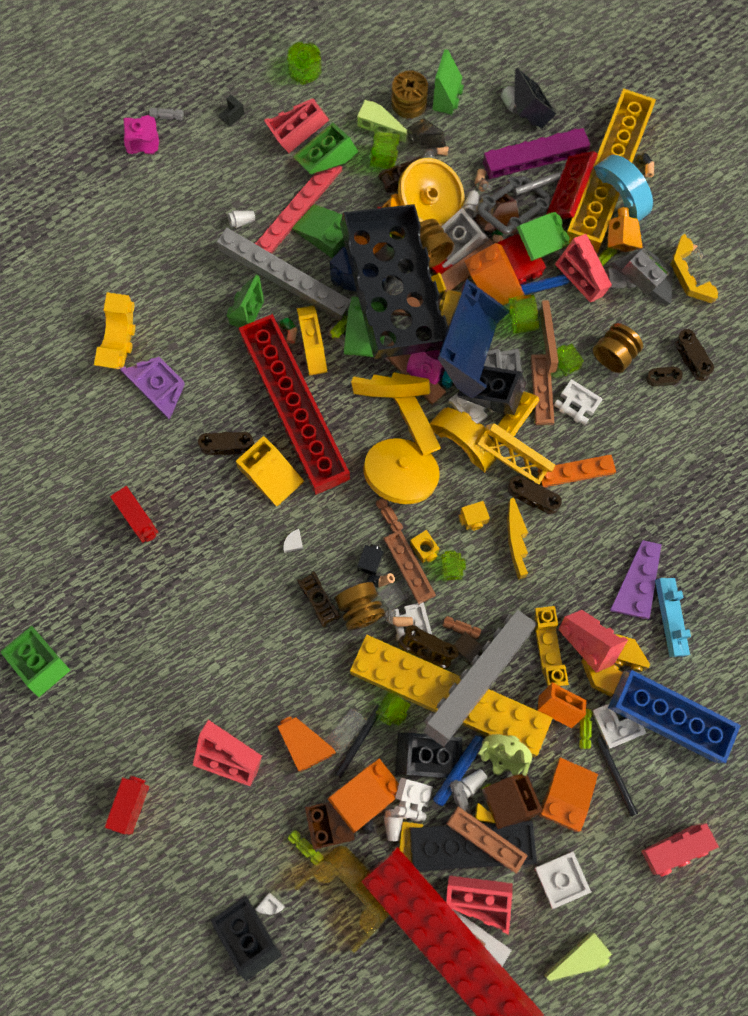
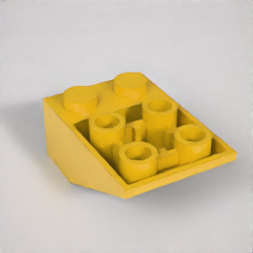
M264 436L236 460L238 469L276 507L304 483L301 476Z

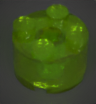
M301 41L294 43L289 48L287 64L289 75L293 80L305 85L315 81L322 73L320 49L314 43L309 42L307 44Z
M375 131L370 167L381 169L395 167L400 135Z
M534 294L508 298L513 334L539 330V320H536L538 311Z

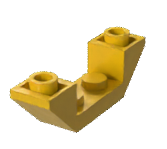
M683 234L678 241L670 265L687 296L713 303L718 298L717 288L714 285L712 286L710 281L696 287V280L694 276L690 275L687 262L682 260L693 251L691 239L687 238L686 234Z
M315 306L297 308L309 376L327 373L324 347Z
M555 606L535 608V622L537 623L535 632L542 673L547 686L551 683L558 686L569 685L566 666L562 665L556 632L558 621Z

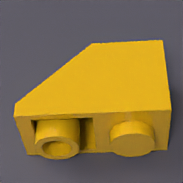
M625 637L628 641L614 665L619 667L627 665L636 672L647 670L650 667V663L636 640Z
M582 658L581 662L591 687L608 696L613 695L623 673L618 670L619 667L613 665L596 673L585 659Z

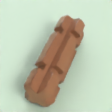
M384 498L379 499L376 502V506L379 510H382L381 514L388 525H391L390 528L393 533L400 529L402 530L403 526L400 521H397L398 518L392 508L388 507L389 503Z
M448 616L445 617L443 627L453 628V631L461 634L466 632L474 639L479 638L480 628L475 626L473 628L470 624L459 620L454 621V618Z

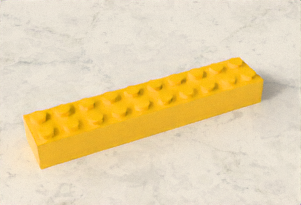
M623 88L600 146L594 167L609 155H619L631 163L633 162L656 99ZM593 167L567 234L569 236V243L574 238L586 234L595 252L598 254L620 193L611 184L603 183L597 177Z
M367 634L350 669L351 675L435 713L438 710L436 707L441 699L449 697L448 691L453 684H459L461 681L459 679L460 676ZM488 689L461 725L485 736L493 734L515 736L530 750L532 757H536L552 717Z

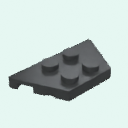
M640 250L614 261L611 266L623 274L621 270ZM647 250L670 272L650 293L658 301L668 306L672 298L673 268Z

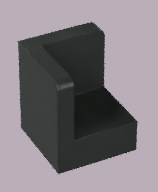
M232 94L226 98L228 107L219 114V118L229 127L245 115L243 104Z

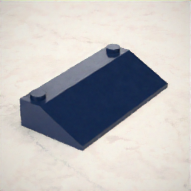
M466 279L438 359L456 388L473 399L487 386L480 381V376L496 326L501 319L509 314L510 310Z

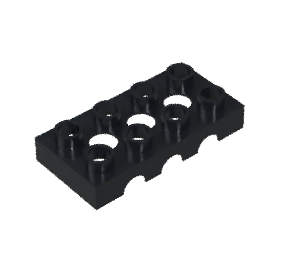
M415 204L343 212L340 227L374 359L441 350L448 325L445 315L442 316L439 310V291L436 281L433 282L430 277V258L427 247L423 248L421 244V225ZM398 232L403 239L394 240L389 233ZM362 236L366 238L368 243L365 245L358 244L354 237ZM378 243H386L390 248L394 249L393 259L387 262L378 260L373 253L374 246ZM405 264L409 266L411 273L401 272L398 265ZM371 269L376 273V277L368 278L363 274L362 270ZM387 276H395L396 279L402 281L403 291L398 295L386 293L382 288L383 279ZM407 298H416L420 302V306L412 307L408 304ZM379 302L385 307V311L377 312L372 308L371 304ZM402 309L411 315L412 324L409 328L398 329L392 324L391 314L395 310ZM424 331L428 334L429 340H419L416 332ZM380 337H390L393 340L394 345H383L380 341Z

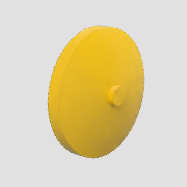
M433 158L419 159L409 165L400 177L398 184L401 206L415 204L420 223L427 219H436L442 227L464 204V189L459 177L451 167L440 160Z
M387 439L375 444L368 451L363 466L364 476L370 488L380 497L398 504H415L427 499L435 491L440 476L438 464L432 454L423 456L417 444L406 439Z

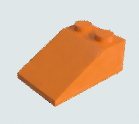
M494 243L464 260L477 287L503 306L525 295L503 246Z
M379 758L329 797L328 800L351 831L355 833L396 800L395 797L399 783Z
M559 758L541 806L543 812L538 814V816L572 831L581 832L598 774L563 758Z

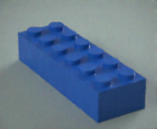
M633 670L622 673L608 706V709L715 763L727 762L741 726Z

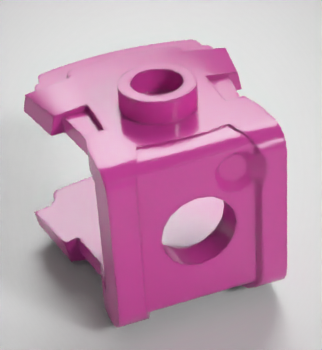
M146 115L137 119H123L124 143L127 153L144 152L145 154H154L158 151L159 137L154 117Z
M440 350L411 354L407 365V372L411 376L429 379L430 383L437 384L443 378L445 370L438 359Z

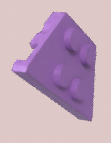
M160 357L150 359L147 362H139L136 366L126 368V366L120 369L121 372L169 420L185 385L184 381Z

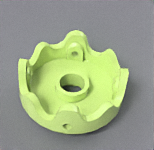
M493 734L487 736L483 740L478 755H481L482 761H487L488 759L492 761V771L495 775H501L504 771H510L513 775H518L523 770L522 775L526 776L532 761L530 750L517 737L512 735Z

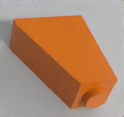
M290 716L280 721L281 725L278 726V729L299 772L336 754L334 748L298 718L292 719Z

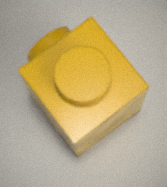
M484 501L462 507L458 515L461 525H465L466 530L472 529V531L481 529L490 519Z

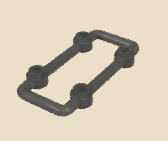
M511 176L506 185L491 196L483 195L476 207V211L500 232L516 234L518 233L517 226L522 225L535 214L541 215L545 213L551 202V197L540 187L533 189L532 191L541 198H537L533 207L519 218L511 217L507 226H505L488 211L493 208L495 201L506 193H513V189L520 187L522 183L528 184L532 182L526 176Z

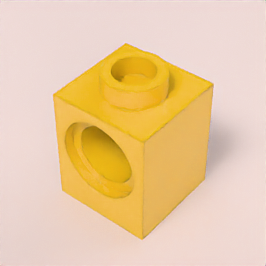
M427 530L410 540V546L422 563L426 561L430 563L438 557L437 554L440 548ZM422 545H428L431 548V550L429 552H423L420 547Z

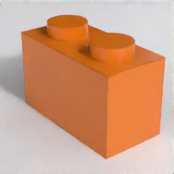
M551 683L539 695L538 711L573 728L586 716V700Z

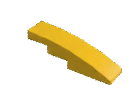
M393 372L391 378L374 374L371 380L354 376L351 381L354 394L370 397H413L427 395L431 392L429 379Z
M395 397L394 400L400 409L401 416L406 422L409 433L422 455L425 456L441 449L416 397Z
M511 498L508 503L507 517L508 542L512 562L518 580L526 578L528 574L523 562V558L528 554L523 538L527 536L528 531L515 499Z

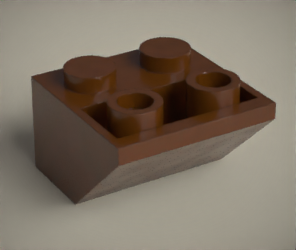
M508 194L495 201L493 208L488 211L505 226H507L511 217L519 218L517 201ZM477 214L474 220L481 228L488 232L497 230V228Z
M521 773L510 776L482 789L497 829L530 820L543 812L528 775L524 776Z
M330 802L305 807L313 850L355 840L354 833Z

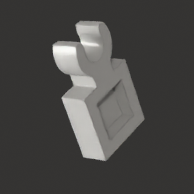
M608 268L606 270V274L612 284L611 288L624 289L626 286L636 287L629 278L615 268Z

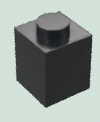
M370 544V546L365 545L357 565V570L369 575H376L384 551L379 546Z

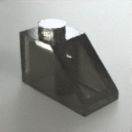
M424 118L407 127L409 143L419 149L444 148L446 146L443 130Z

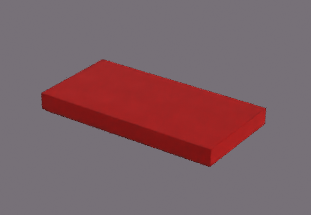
M595 151L568 156L546 215L556 212L561 219L574 218L598 156Z

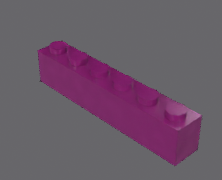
M584 128L572 129L569 132L556 133L553 136L540 137L537 140L524 141L517 145H508L501 149L489 150L484 153L483 164L488 178L493 179L564 161L571 155L589 152L590 143Z

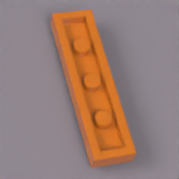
M612 455L555 465L552 472H546L541 481V486L550 487L615 474L616 469Z

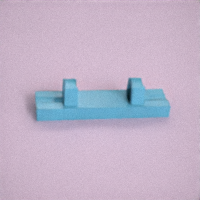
M675 578L656 579L655 583L669 657L688 656L690 651L687 638H690L691 634L690 629L685 630L680 599H683V593L677 590Z

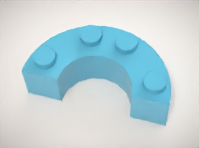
M609 155L594 167L597 177L603 183L611 184L620 193L624 207L629 208V217L640 221L651 212L653 198L650 187L642 173L629 160L619 155Z

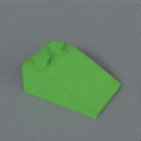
M445 49L435 77L433 110L452 115L454 109H458L460 101L458 95H462L464 85L462 84V75L450 52Z
M332 122L295 154L293 158L309 174H314L345 164L358 153V150L350 137Z
M316 204L292 228L293 231L332 259L345 246L340 227L342 214Z
M556 212L517 226L531 261L554 254L570 244L569 236L562 227V219Z
M258 275L250 279L243 285L241 291L236 293L235 302L227 311L229 324L240 328L255 321L264 303L260 277Z
M352 296L348 310L344 354L373 357L359 298ZM374 302L371 304L375 311H385V307L381 303ZM385 336L380 337L382 344L384 343Z
M33 626L29 627L0 652L26 686L38 697L43 695L71 671Z

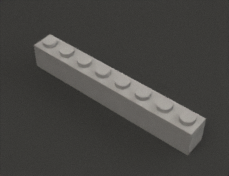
M227 227L218 239L219 251L312 306L314 305L317 309L338 321L347 315L351 302L350 299Z
M519 610L514 615L509 614L503 623L505 626L503 628L499 627L494 633L493 637L495 639L485 644L482 649L483 654L481 656L477 654L471 662L472 668L470 670L466 668L459 678L461 679L460 683H454L448 691L449 697L447 699L443 697L436 707L438 708L435 714L431 712L424 723L427 725L424 732L443 747L536 627L537 623Z

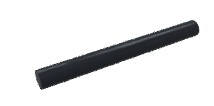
M376 705L334 773L339 778L345 773L384 708L382 706Z
M603 737L595 739L630 816L637 815L638 812Z

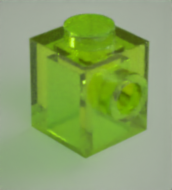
M572 343L567 346L562 345L557 349L558 367L565 377L581 368L584 360Z
M450 550L441 554L443 581L462 580L463 570H466L465 558H461V553Z
M387 692L376 714L381 717L380 721L386 725L391 726V724L399 726L405 720L406 712L411 704L396 694Z

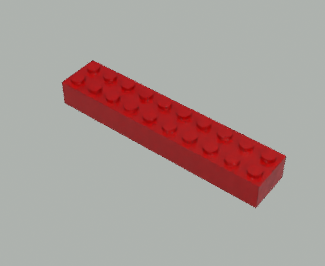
M273 314L240 327L241 339L315 495L349 481L350 472Z
M398 847L366 874L361 881L477 1016H544L541 1010Z

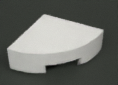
M299 529L291 532L285 539L284 553L303 549Z
M269 892L255 910L262 914L271 915L280 912L285 906Z

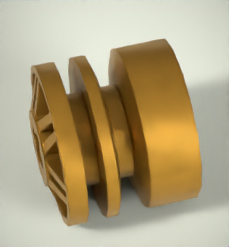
M416 71L399 73L392 82V108L394 112L406 119H413L424 113L427 107L428 82L426 78Z
M427 219L420 223V239L423 248L427 247L430 258L429 268H432L443 262L454 249V243L447 233H444L443 228L436 219Z
M615 323L593 347V354L598 362L610 371L622 373L630 365L632 359H635L637 354L641 352L643 342L631 328Z
M373 582L353 586L335 597L340 611L349 610L343 616V620L348 621L346 623L347 630L367 627L385 616L384 609L380 608L382 606L381 601L371 602L378 596Z

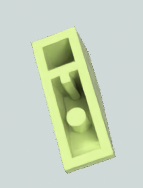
M364 101L357 116L358 127L406 142L407 130L387 110L376 102Z
M590 932L544 976L549 981L595 970L598 967L602 969L609 963V957L612 954L596 934Z

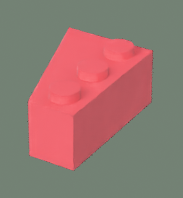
M313 98L294 106L292 110L286 113L280 112L278 113L279 116L264 120L280 145L288 153L329 121L326 114Z
M586 234L574 238L555 263L590 303L603 297L612 286Z
M583 610L565 616L558 629L596 673L613 666L628 641L625 637L620 638L615 635L613 629H606L600 625L599 620Z
M208 720L199 735L193 766L251 786L259 770L262 755Z
M707 823L694 824L641 852L652 874L663 877L671 873L672 868L676 866L679 868L689 864L690 860L696 857L697 859L701 858L719 846Z
M449 876L446 903L452 909L469 917L473 916L484 921V924L499 928L503 933L509 935L512 883Z

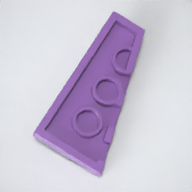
M641 541L615 601L611 606V612L647 620L650 618L662 544Z

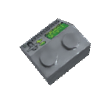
M645 248L640 250L621 270L646 296L670 273Z

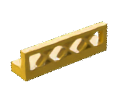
M495 423L486 426L476 443L480 448L531 482L539 485L546 472H552L555 467L554 463ZM487 435L493 438L495 446L488 447L483 443ZM506 446L509 449L510 456L503 457L499 447ZM521 456L524 458L525 467H518L515 457ZM535 466L541 470L537 479L531 475L530 467Z

